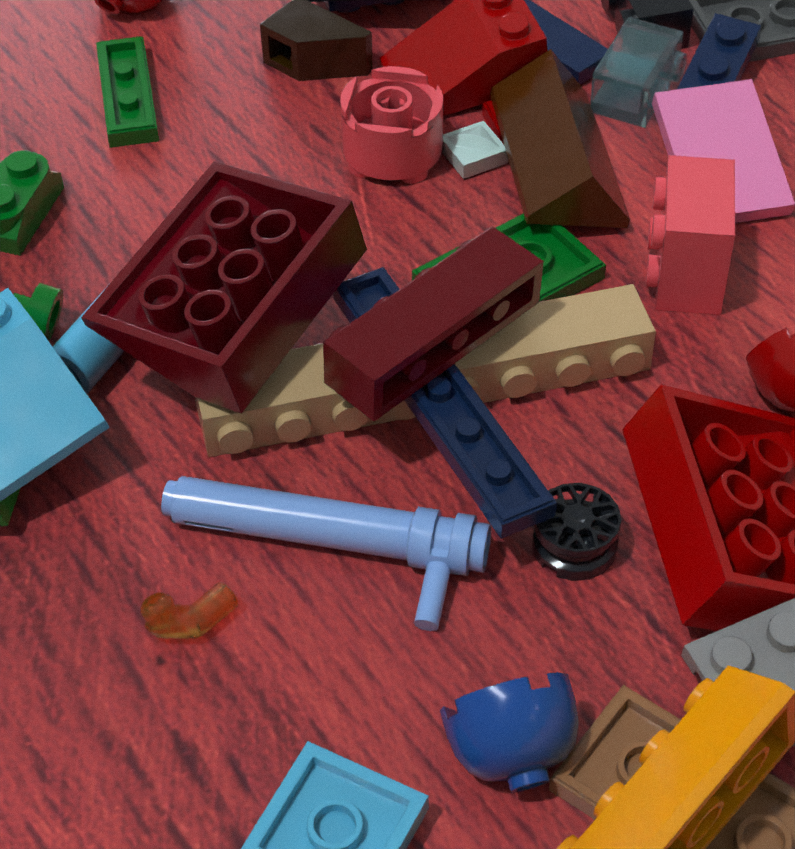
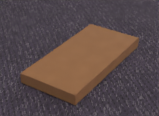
M623 685L573 748L567 759L563 761L552 775L549 791L595 820L597 817L593 812L602 795L618 781L625 785L642 766L639 763V757L651 738L662 729L670 733L681 719ZM769 773L706 849H795V788Z

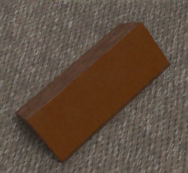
M551 49L494 85L491 89L490 97L526 224L628 228L630 218L587 93Z

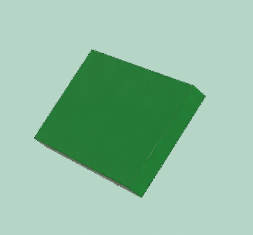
M523 213L496 227L497 230L544 261L539 302L575 295L605 278L606 264L562 225L526 224ZM457 248L412 270V281L422 270L432 268L454 253Z

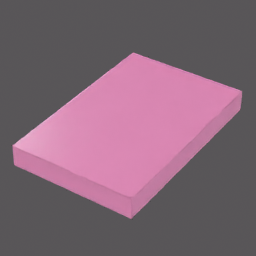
M752 79L654 93L652 106L668 155L735 160V223L792 214L795 202Z

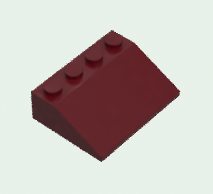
M214 161L81 318L85 326L194 397L242 414L366 252L367 247L353 203L348 199Z

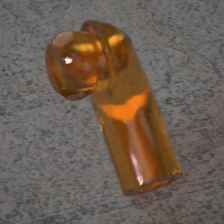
M218 582L191 605H175L172 596L162 592L154 593L143 601L141 615L146 620L145 628L157 638L196 639L213 628L237 608L239 604L233 591L224 583Z

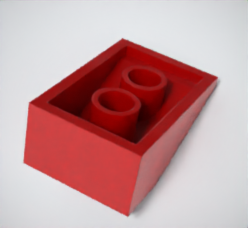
M455 0L387 51L379 60L381 67H406L427 75L428 84L435 90L438 85L443 93V116L481 105L482 102L490 101V93L494 85L547 52V37L524 0Z

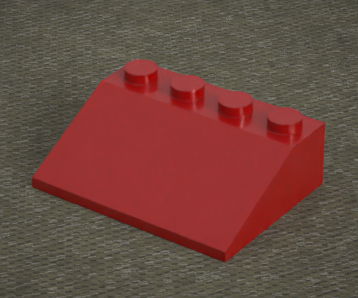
M661 384L625 425L622 431L681 623L685 626L719 631L795 598V418Z

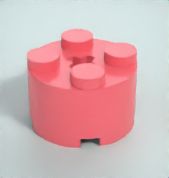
M396 66L371 70V78L357 84V77H355L346 84L340 97L342 147L351 174L359 178L372 177L381 180H402L410 184H416L425 180L428 176V170L438 162L443 151V93L437 85L435 90L428 84V76L420 71Z

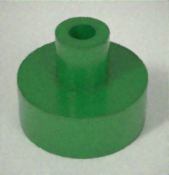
M39 283L32 297L13 293L49 341L61 313L64 296L63 290Z

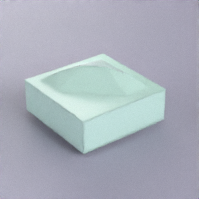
M484 120L443 135L442 153L463 179L508 163L504 144Z

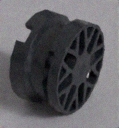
M584 483L562 484L548 490L552 497L555 495L558 497V499H555L557 502L556 515L534 525L535 529L532 539L534 556L543 568L548 565L557 571L556 577L571 581L590 580L603 574L614 563L618 550V536L622 521L619 506L608 493L596 486ZM562 492H569L572 499L564 500ZM590 493L594 494L592 502L585 500Z

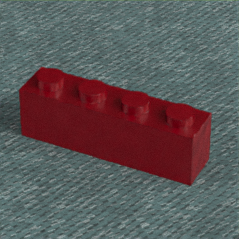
M490 227L473 240L463 242L454 253L432 268L422 270L413 281L391 296H385L378 300L370 310L348 325L340 326L323 341L324 383L375 422L538 304L544 261L495 227Z

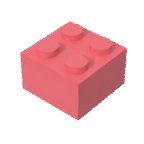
M668 155L666 177H655L652 210H661V214H654L653 217H650L647 249L657 250V255H648L646 287L656 288L655 310L721 315L735 240V160Z

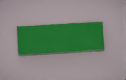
M139 36L96 42L110 148L158 142L159 136L144 37Z

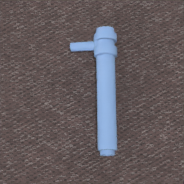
M181 476L178 481L169 480L164 487L161 501L162 514L171 516L173 523L407 560L409 567L426 570L414 620L416 627L426 631H435L439 628L450 574L468 576L470 571L484 573L491 542V524L478 522L476 515L457 513L455 518L443 517L441 510L418 506L415 512L186 476Z

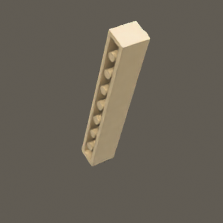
M634 284L541 301L460 359L455 365L483 403L506 398H518L531 393L561 387H574L586 382L616 376H629L637 372L650 370L656 331ZM323 343L291 349L242 414L195 397L208 458L224 454H237L249 449L284 442H297L304 438L340 431H353L360 427L395 420H408L415 417L406 402L402 401L373 422L324 383Z

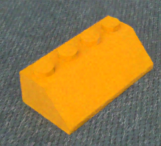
M729 665L715 681L710 678L704 679L689 695L683 709L686 715L670 733L665 729L660 730L647 743L639 757V763L642 766L625 785L620 781L614 783L602 795L593 812L597 818L581 837L578 838L575 835H571L557 849H706L795 743V691L783 682Z

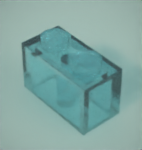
M628 17L593 72L590 102L593 113L645 128L654 114L652 106L654 93L670 91L671 82H679L684 73L687 54L681 52L683 31Z

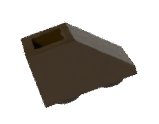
M291 0L260 23L263 63L298 81L367 76L373 70L372 32L307 0Z

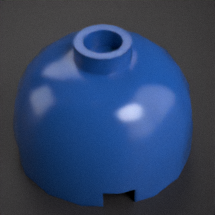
M558 672L547 673L550 687L533 690L531 689L528 677L513 679L485 687L455 699L457 711L442 707L440 714L444 729L457 760L471 775L483 781H508L510 792L512 793L533 789L549 783L550 778L547 770L567 759L577 740L579 720L576 700L568 674Z

